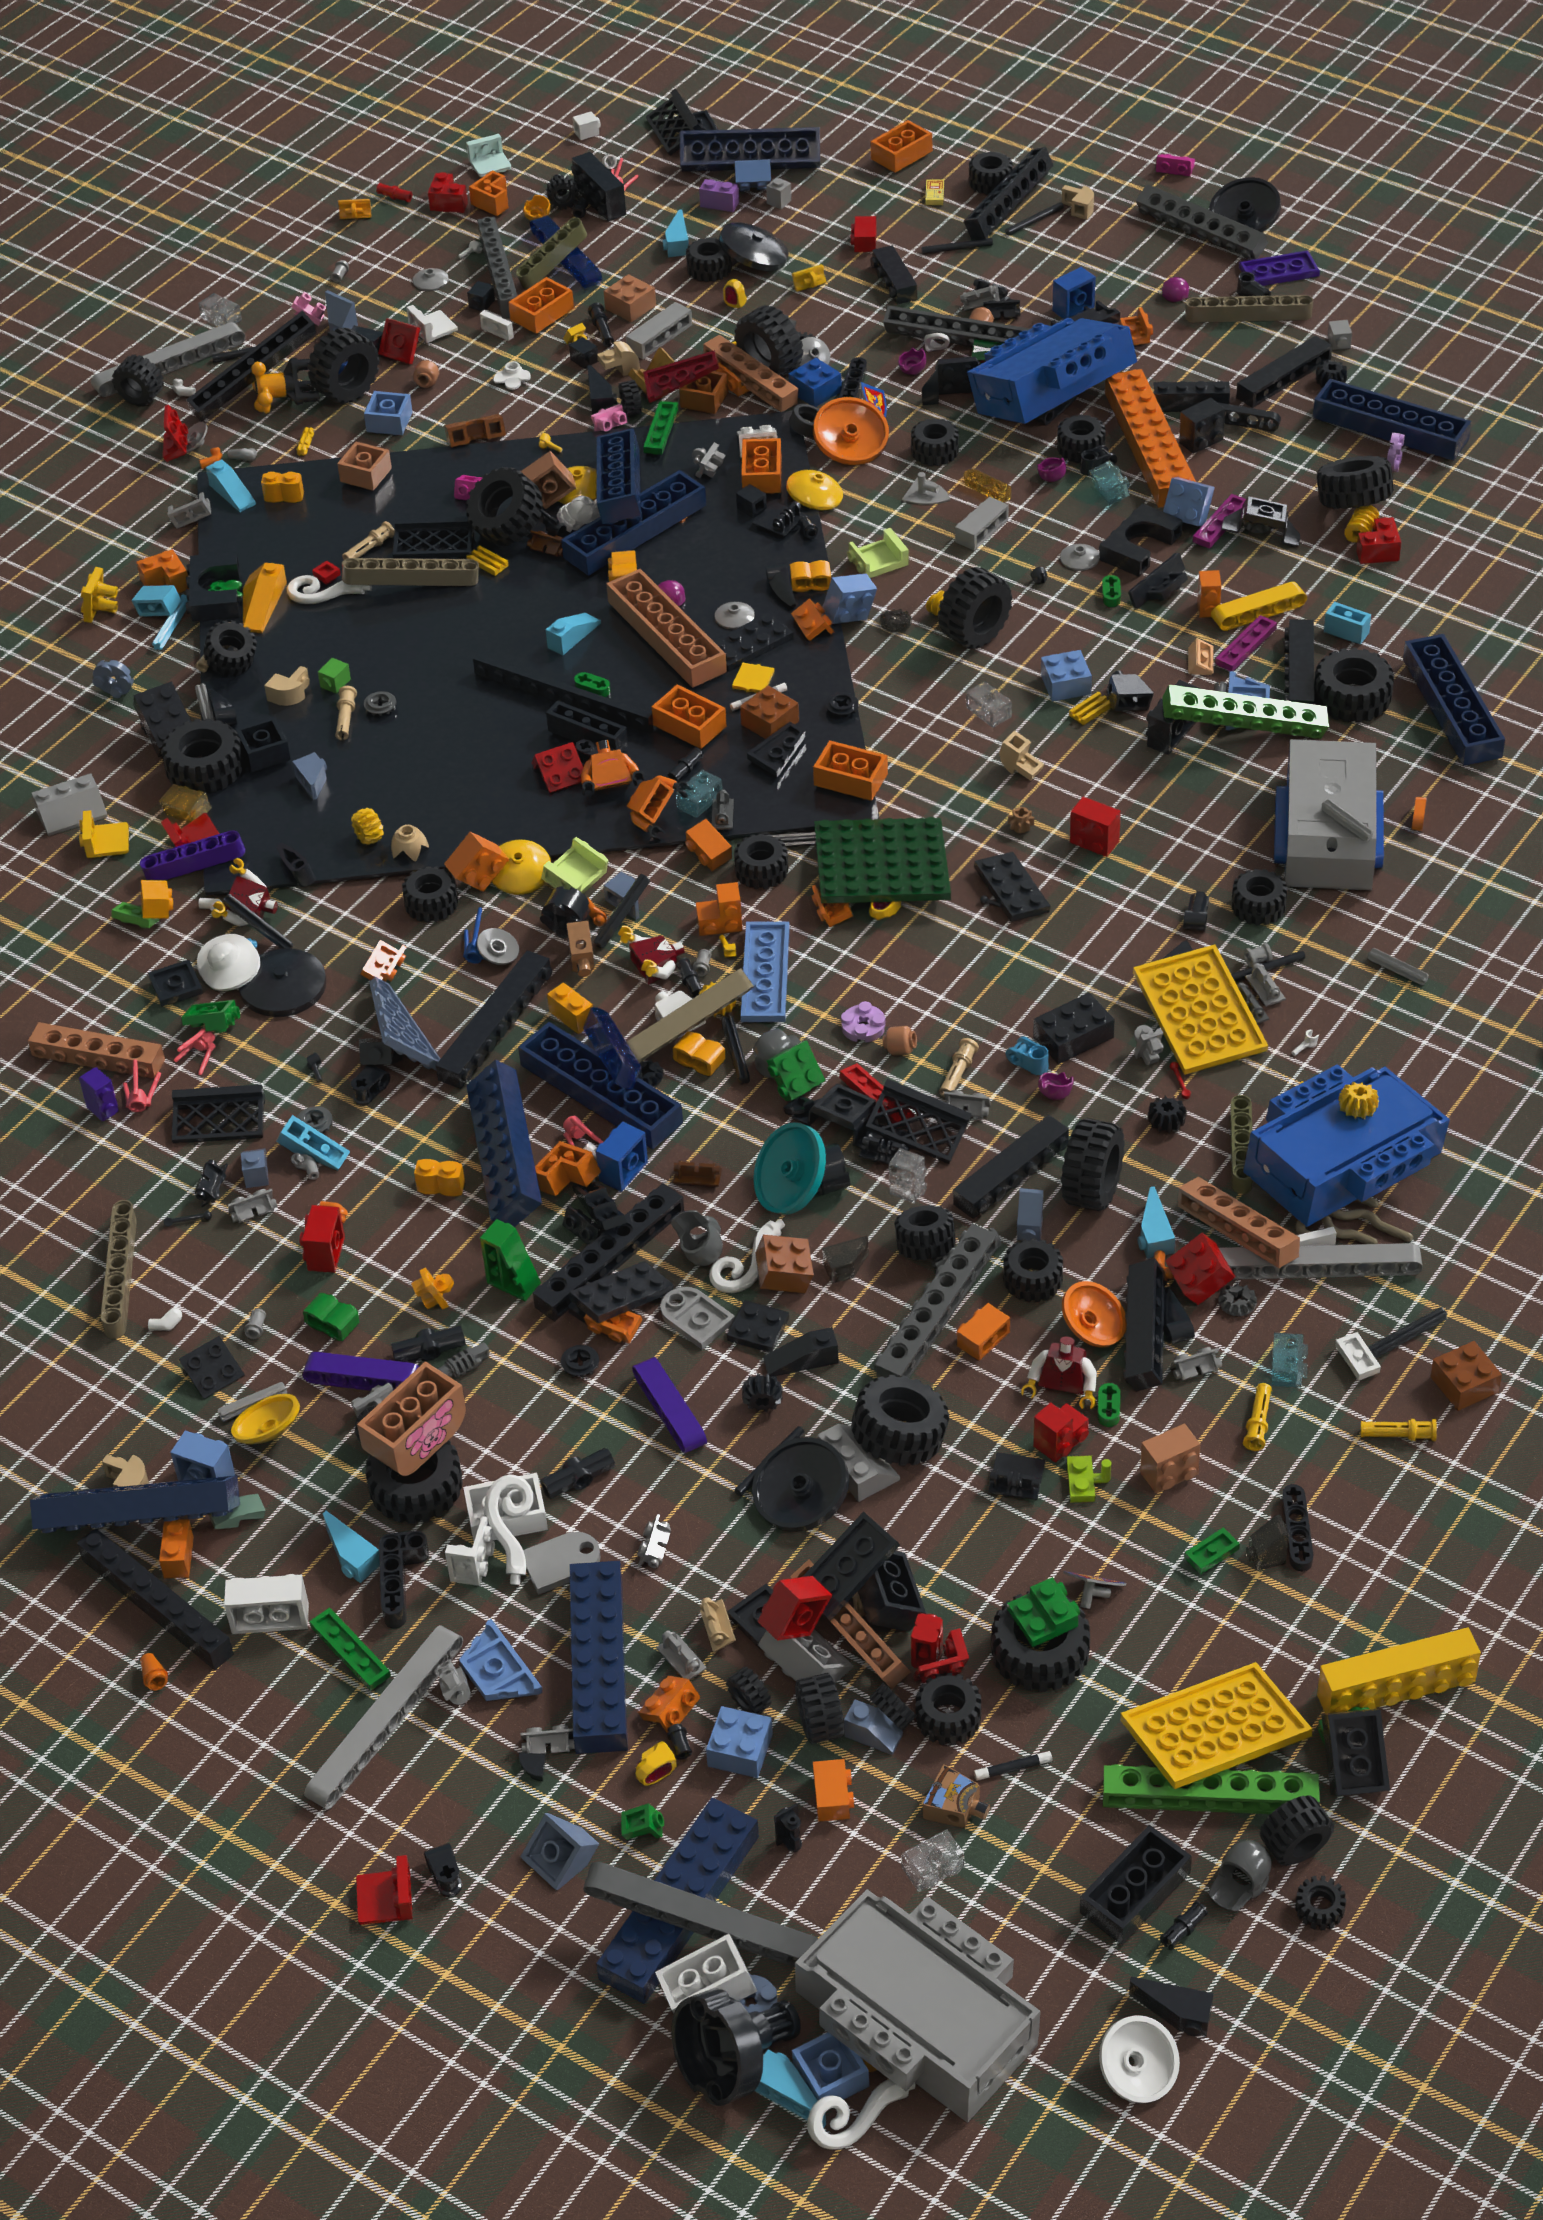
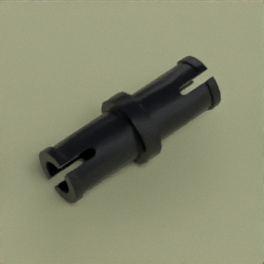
M693 748L685 758L679 759L678 764L668 772V778L678 782L686 773H690L693 770V766L704 757L702 751L698 748Z
M682 958L678 961L679 963H676V966L682 975V983L687 986L690 996L695 998L703 989L698 981L699 975L693 970L690 960Z
M1195 1901L1183 1915H1178L1174 1919V1924L1160 1936V1941L1165 1947L1168 1946L1169 1950H1173L1185 1936H1189L1194 1932V1927L1208 1914L1206 1907L1202 1903L1197 1908L1199 1902Z

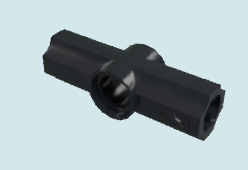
M458 1325L436 1332L429 1328L420 1330L414 1338L392 1343L391 1348L395 1361L406 1362L421 1357L429 1361L438 1358L443 1351L465 1346L466 1342L462 1327Z
M603 1448L583 1459L573 1457L564 1463L562 1469L540 1479V1484L547 1498L552 1499L572 1488L577 1490L586 1488L591 1484L594 1477L614 1468L615 1461L607 1448Z

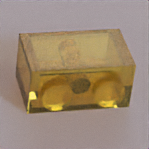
M173 784L159 800L167 816L189 823L203 813H208L212 808L204 792L195 791L186 786L182 787Z

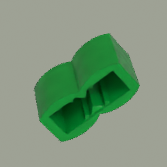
M319 1293L303 1310L304 1322L307 1325L326 1333L338 1341H343L360 1323L357 1309L351 1304L338 1302L337 1298L331 1294Z

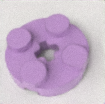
M1392 433L1390 440L1392 444L1388 451L1387 460L1391 463L1392 472H1398L1403 452H1401L1404 444L1405 435L1400 433Z
M861 1002L859 1005L853 1006L842 1013V1032L848 1039L857 1042V1039H865V1042L875 1041L884 1033L885 1015L880 1009L872 1006L871 1003Z

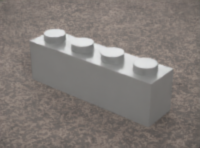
M674 302L626 336V343L639 358L645 359L659 347H662L692 326L691 309Z

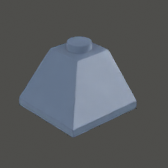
M325 291L330 331H335L337 328L352 329L354 325L358 326L355 303L331 291Z
M545 1813L520 1857L555 1890H559L588 1865L599 1843L582 1827L552 1814Z

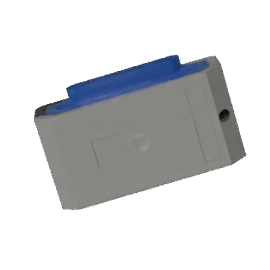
M1290 739L1286 786H1276L1274 864H1285L1284 881L1287 887L1372 891L1374 868H1383L1384 803L1383 790H1376V743ZM1327 799L1331 800L1373 831L1372 839L1365 842L1322 811L1321 804Z

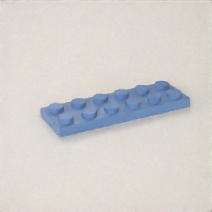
M746 922L743 971L754 987L742 996L741 1022H785L789 922Z

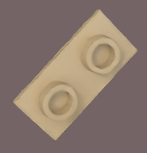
M710 1598L702 1599L700 1612L712 1650L715 1653L733 1643L736 1639L723 1600L720 1599L714 1602Z

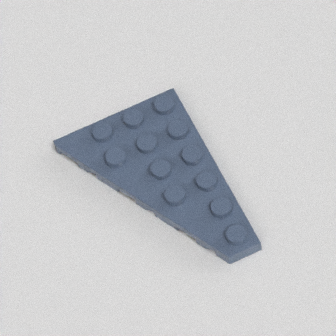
M375 976L369 983L383 1043L393 1048L399 1055L405 1054L413 1062L419 1061L425 1068L436 1070V1064L439 1062L440 1057L390 984Z

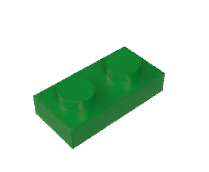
M1223 1527L1187 1550L1184 1554V1559L1201 1575L1238 1551L1240 1543Z

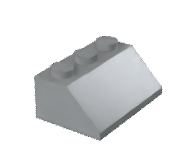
M92 774L80 776L32 792L36 812L48 836L79 827V820H83V811L91 810L94 821L108 817Z
M837 1424L818 1434V1439L824 1440L835 1447L845 1460L849 1471L848 1490L858 1502L900 1480V1476L889 1463H885V1460L881 1458L879 1460L874 1458L872 1453H867L862 1449V1444L857 1443L851 1426Z
M815 1629L810 1636L779 1641L766 1631L758 1644L765 1652V1656L775 1661L782 1667L783 1673L792 1677L795 1681L829 1673L836 1683L853 1668V1665Z

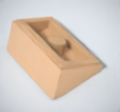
M1198 638L1192 642L1188 648L1189 674L1212 675L1214 673L1213 645Z

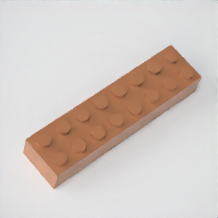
M641 569L606 583L608 602L692 688L727 672L726 653Z

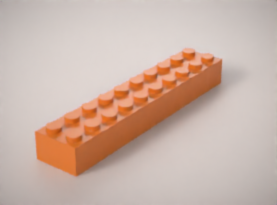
M1134 369L1116 373L1105 379V395L1158 508L1164 507L1171 478L1180 477L1194 482L1196 480L1143 370Z

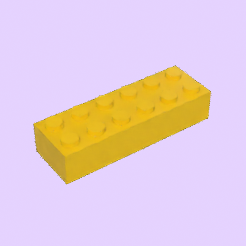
M1468 1627L1320 1666L1317 1696L1326 1714L1345 1712L1353 1707L1374 1709L1385 1705L1392 1706L1400 1701L1419 1699L1423 1695L1435 1692L1442 1693L1447 1689L1457 1686L1465 1687L1476 1682L1481 1652Z

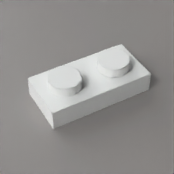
M485 310L480 313L481 329L508 341L514 338L512 322Z
M1358 1332L1336 1340V1348L1358 1381L1380 1373L1381 1366Z

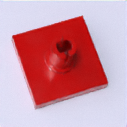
M386 318L378 354L413 364L420 327Z

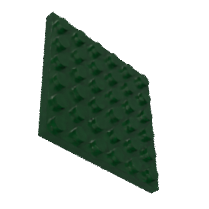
M941 818L814 821L821 903L951 900Z

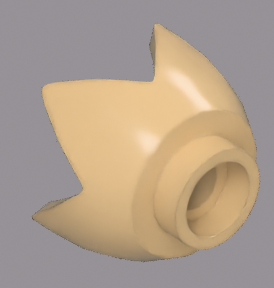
M412 825L401 826L391 840L393 858L404 851L412 860L417 861L421 845L429 848L424 834Z

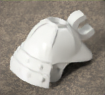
M579 496L573 499L570 503L562 506L557 513L559 522L564 524L567 528L566 530L570 533L572 530L576 531L582 525L588 524L600 517L597 499L593 501L586 496Z

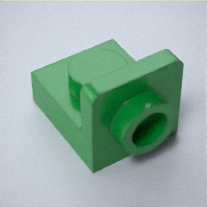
M649 1803L621 1812V1833L626 1840L651 1833L657 1839L663 1837V1815Z

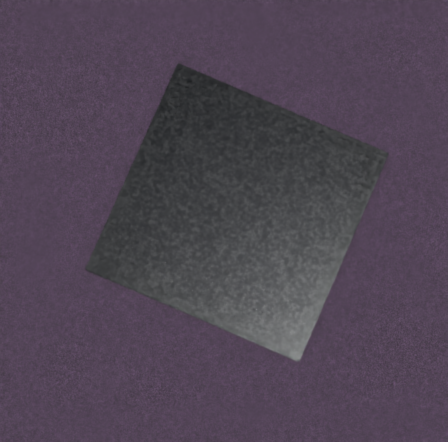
M793 411L673 423L662 455L644 453L643 446L651 425L631 427L634 428L639 445L640 493L679 470L703 485L706 493L705 507L688 516L683 523L678 522L633 549L636 554L637 570L641 569L656 585L666 580L680 583L684 588L686 599L678 607L712 640L733 631L732 629L721 627L715 621L716 610L721 605L729 602H742L751 606L755 613L754 620L770 612L794 633L793 639L747 662L748 664H760L761 666L774 668V674L768 685L774 687L785 683L787 691L782 692V694L799 704V722L795 725L805 730V738L778 777L773 776L747 759V752L763 742L765 738L741 725L740 709L732 711L730 708L731 703L756 694L755 692L747 693L744 690L732 688V684L741 666L692 688L608 602L606 584L609 583L608 564L588 576L562 556L558 558L546 554L547 547H545L543 553L531 550L527 546V542L529 539H532V535L523 536L521 541H514L511 545L499 546L488 542L474 530L472 551L474 549L477 551V547L482 546L508 560L509 566L496 576L479 568L478 583L473 586L372 585V590L365 591L364 594H344L316 604L297 603L291 600L287 594V586L294 578L303 575L313 576L312 570L325 561H329L340 568L341 575L327 584L319 580L320 589L316 593L342 581V562L344 561L342 554L367 538L369 532L378 529L384 521L389 522L395 530V519L466 516L467 500L454 498L455 479L462 475L482 478L486 473L490 474L491 470H499L502 467H512L522 471L550 451L566 468L587 466L597 470V437L631 428L611 429L606 432L602 430L550 436V442L563 449L561 453L549 447L540 448V437L390 452L392 469L375 490L340 482L337 463L341 458L233 469L256 501V505L242 512H239L209 486L207 471L199 472L197 474L198 499L199 494L203 492L204 498L209 499L211 515L198 520L199 555L237 552L240 566V579H237V581L242 583V587L238 591L242 594L249 575L264 563L284 565L287 581L263 633H254L257 645L251 667H248L246 672L242 671L240 675L234 673L233 676H229L227 673L222 675L220 671L215 672L212 670L213 666H210L206 672H201V684L206 685L208 696V689H213L224 696L235 707L237 724L229 725L232 729L235 730L275 717L288 742L291 760L251 772L243 756L244 767L235 782L229 783L228 787L223 790L220 788L217 792L202 794L203 813H207L219 834L232 830L239 833L246 849L244 855L239 857L244 863L243 868L255 874L266 885L267 889L298 886L292 872L286 866L277 850V845L284 843L299 852L307 860L316 877L312 884L410 874L413 871L416 872L419 868L425 869L426 867H439L440 870L448 869L444 863L469 832L475 833L498 846L512 840L533 841L542 846L550 858L561 857L571 848L575 837L585 841L599 853L685 844L687 830L705 819L712 824L713 799H716V795L720 790H726L729 794V799H734L733 829H716L724 839L813 830L814 821L879 819L875 797L871 801L814 786L813 766L829 740L866 750L858 708L856 713L850 714V717L844 715L841 718L839 715L833 716L832 713L827 712L826 707L827 699L833 694L845 692L855 696L841 623L830 625L834 631L832 634L825 629L809 641L791 614L809 598L815 604L818 602L823 607L828 590L793 591L796 607H791L776 595L771 585L768 584L766 576V566L785 563L790 579V564L794 562L811 563L819 560L829 562L819 510L800 504V512L806 514L812 524L818 528L817 536L809 539L803 535V530L798 524L783 537L752 524L759 515L752 518L737 509L736 493L742 489V458H740L737 431H741L742 427H752L753 430L760 429L762 425H771L777 431V438H781V493H765L767 508L773 502L787 507L792 502H797L787 491V480L795 472L810 470L804 436L795 432L789 424ZM715 442L719 445L717 451L726 455L722 465L718 466L713 478L706 474H703L701 478L695 476L700 465L693 462L692 452L696 448H704L707 453ZM268 472L281 474L287 472L300 473L304 489L303 500L293 503L285 501L271 503L264 501L261 485L263 474ZM512 497L501 504L496 516L502 514L509 507ZM557 501L547 509L542 506V509L558 520L557 513L565 504ZM542 514L540 519H537L535 528L531 530L548 533L546 531L548 522L543 519L544 516ZM566 530V533L563 536V538L570 535L571 533ZM394 537L387 538L381 546H374L359 558H393ZM453 539L448 543L453 545L457 541ZM415 540L410 543L411 546L418 544ZM433 540L429 544L433 546L438 542ZM463 545L457 548L458 550H467ZM365 546L358 549L356 553L362 550ZM424 546L419 549V551L427 550ZM442 546L438 550H445L447 548ZM403 547L398 552H405L408 549ZM467 557L412 558V559H467ZM211 584L207 585V586L204 587L203 589H205V590L211 589V588H210V585H211ZM310 584L300 586L297 591L304 594L303 588L310 586ZM243 596L239 597L240 617L200 621V659L204 655L206 636L212 626L215 627L216 623L222 624L226 620L230 623L232 620L236 621V624H243ZM582 613H587L601 620L599 626L564 655L547 647L546 629L556 620ZM230 646L228 649H226L229 651H238V649L233 646ZM476 654L574 687V677L581 672L605 678L610 682V694L606 698L652 713L651 706L677 684L726 708L727 727L700 749L704 757L693 766V770L690 773H686L677 782H687L691 790L685 789L683 791L687 793L688 797H681L678 791L674 789L656 822L652 824V826L657 825L665 831L666 834L663 832L657 833L656 837L661 841H656L650 836L649 831L645 832L636 826L631 820L630 813L632 810L627 807L631 796L643 780H637L638 786H634L632 778L631 784L594 791V795H592L590 790H586L585 795H582V783L553 793L548 792L540 769L534 770L531 763L534 755L571 742L574 743L576 748L577 743L548 731L546 712L556 701L476 675L473 665V658ZM331 658L349 665L351 680L345 686H352L357 691V696L354 699L355 709L351 712L349 736L346 740L343 739L344 734H342V740L335 736L339 715L337 702L340 699L339 692L334 693L320 687L318 671ZM300 666L307 668L310 684L304 689L305 699L303 701L288 706L267 701L264 685L275 673L290 678ZM381 691L393 694L397 705H395L394 711H390L389 715L382 714L380 716L377 714L373 716L371 713L366 712L364 700L367 696ZM617 723L625 726L627 729L628 746L622 753L627 754L637 765L638 769L644 773L646 781L652 780L656 776L668 778V772L678 764V760L682 757L685 758L693 748H698L654 725V729L647 733ZM314 752L320 759L323 758L327 765V770H325L326 781L318 798L315 800L310 797L295 777L292 762ZM372 808L381 820L384 835L378 842L367 845L363 844L357 838L356 833H354L351 817L358 810ZM403 825H412L418 828L427 839L429 848L421 845L417 861L412 860L404 851L393 858L391 840L395 832ZM234 860L204 868V892L206 895L230 892L236 876L241 875L240 873L233 874L230 872L229 867L231 865L239 868L234 863Z

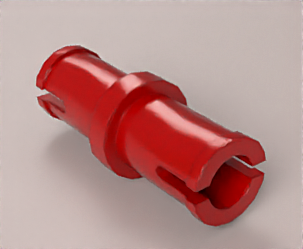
M379 183L376 188L377 194L388 196L390 199H399L407 202L412 200V191L399 189L398 186H388Z

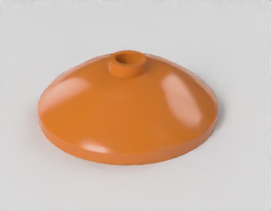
M1082 1281L1075 1283L1065 1292L1062 1299L1063 1316L1070 1330L1079 1339L1089 1345L1103 1348L1116 1344L1124 1336L1127 1326L1125 1311L1117 1297L1107 1288L1095 1282Z

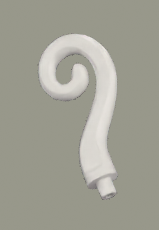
M303 575L294 578L288 584L287 594L291 600L297 603L316 604L344 594H364L365 591L372 590V585H348L340 581L316 593L320 589L319 580L311 575ZM310 584V586L303 588L304 594L297 591L300 586Z
M778 1219L776 1222L770 1220L759 1229L754 1238L751 1266L748 1272L741 1278L739 1277L744 1271V1266L739 1259L726 1256L714 1262L709 1273V1278L714 1288L724 1293H737L752 1286L759 1278L755 1252L763 1234L781 1236V1229L785 1227L784 1222L781 1219ZM726 1267L733 1268L731 1276L737 1280L723 1279L720 1272Z
M509 1474L500 1477L490 1486L485 1498V1514L488 1517V1523L492 1527L493 1533L506 1551V1574L511 1575L510 1584L520 1585L521 1575H526L525 1554L518 1540L501 1520L498 1512V1500L505 1489L515 1488L519 1490L523 1497L522 1503L514 1506L510 1497H504L502 1508L506 1514L512 1517L523 1516L530 1510L533 1504V1491L526 1480Z
M890 2079L885 2080L873 2090L853 2124L848 2129L837 2134L825 2132L822 2124L825 2112L830 2108L836 2109L837 2115L831 2120L830 2127L834 2130H839L848 2123L850 2109L841 2097L825 2096L819 2099L810 2110L807 2121L808 2133L812 2140L822 2148L830 2150L846 2148L858 2141L866 2133L888 2104L906 2098L909 2090L915 2089V2083L907 2091H904Z

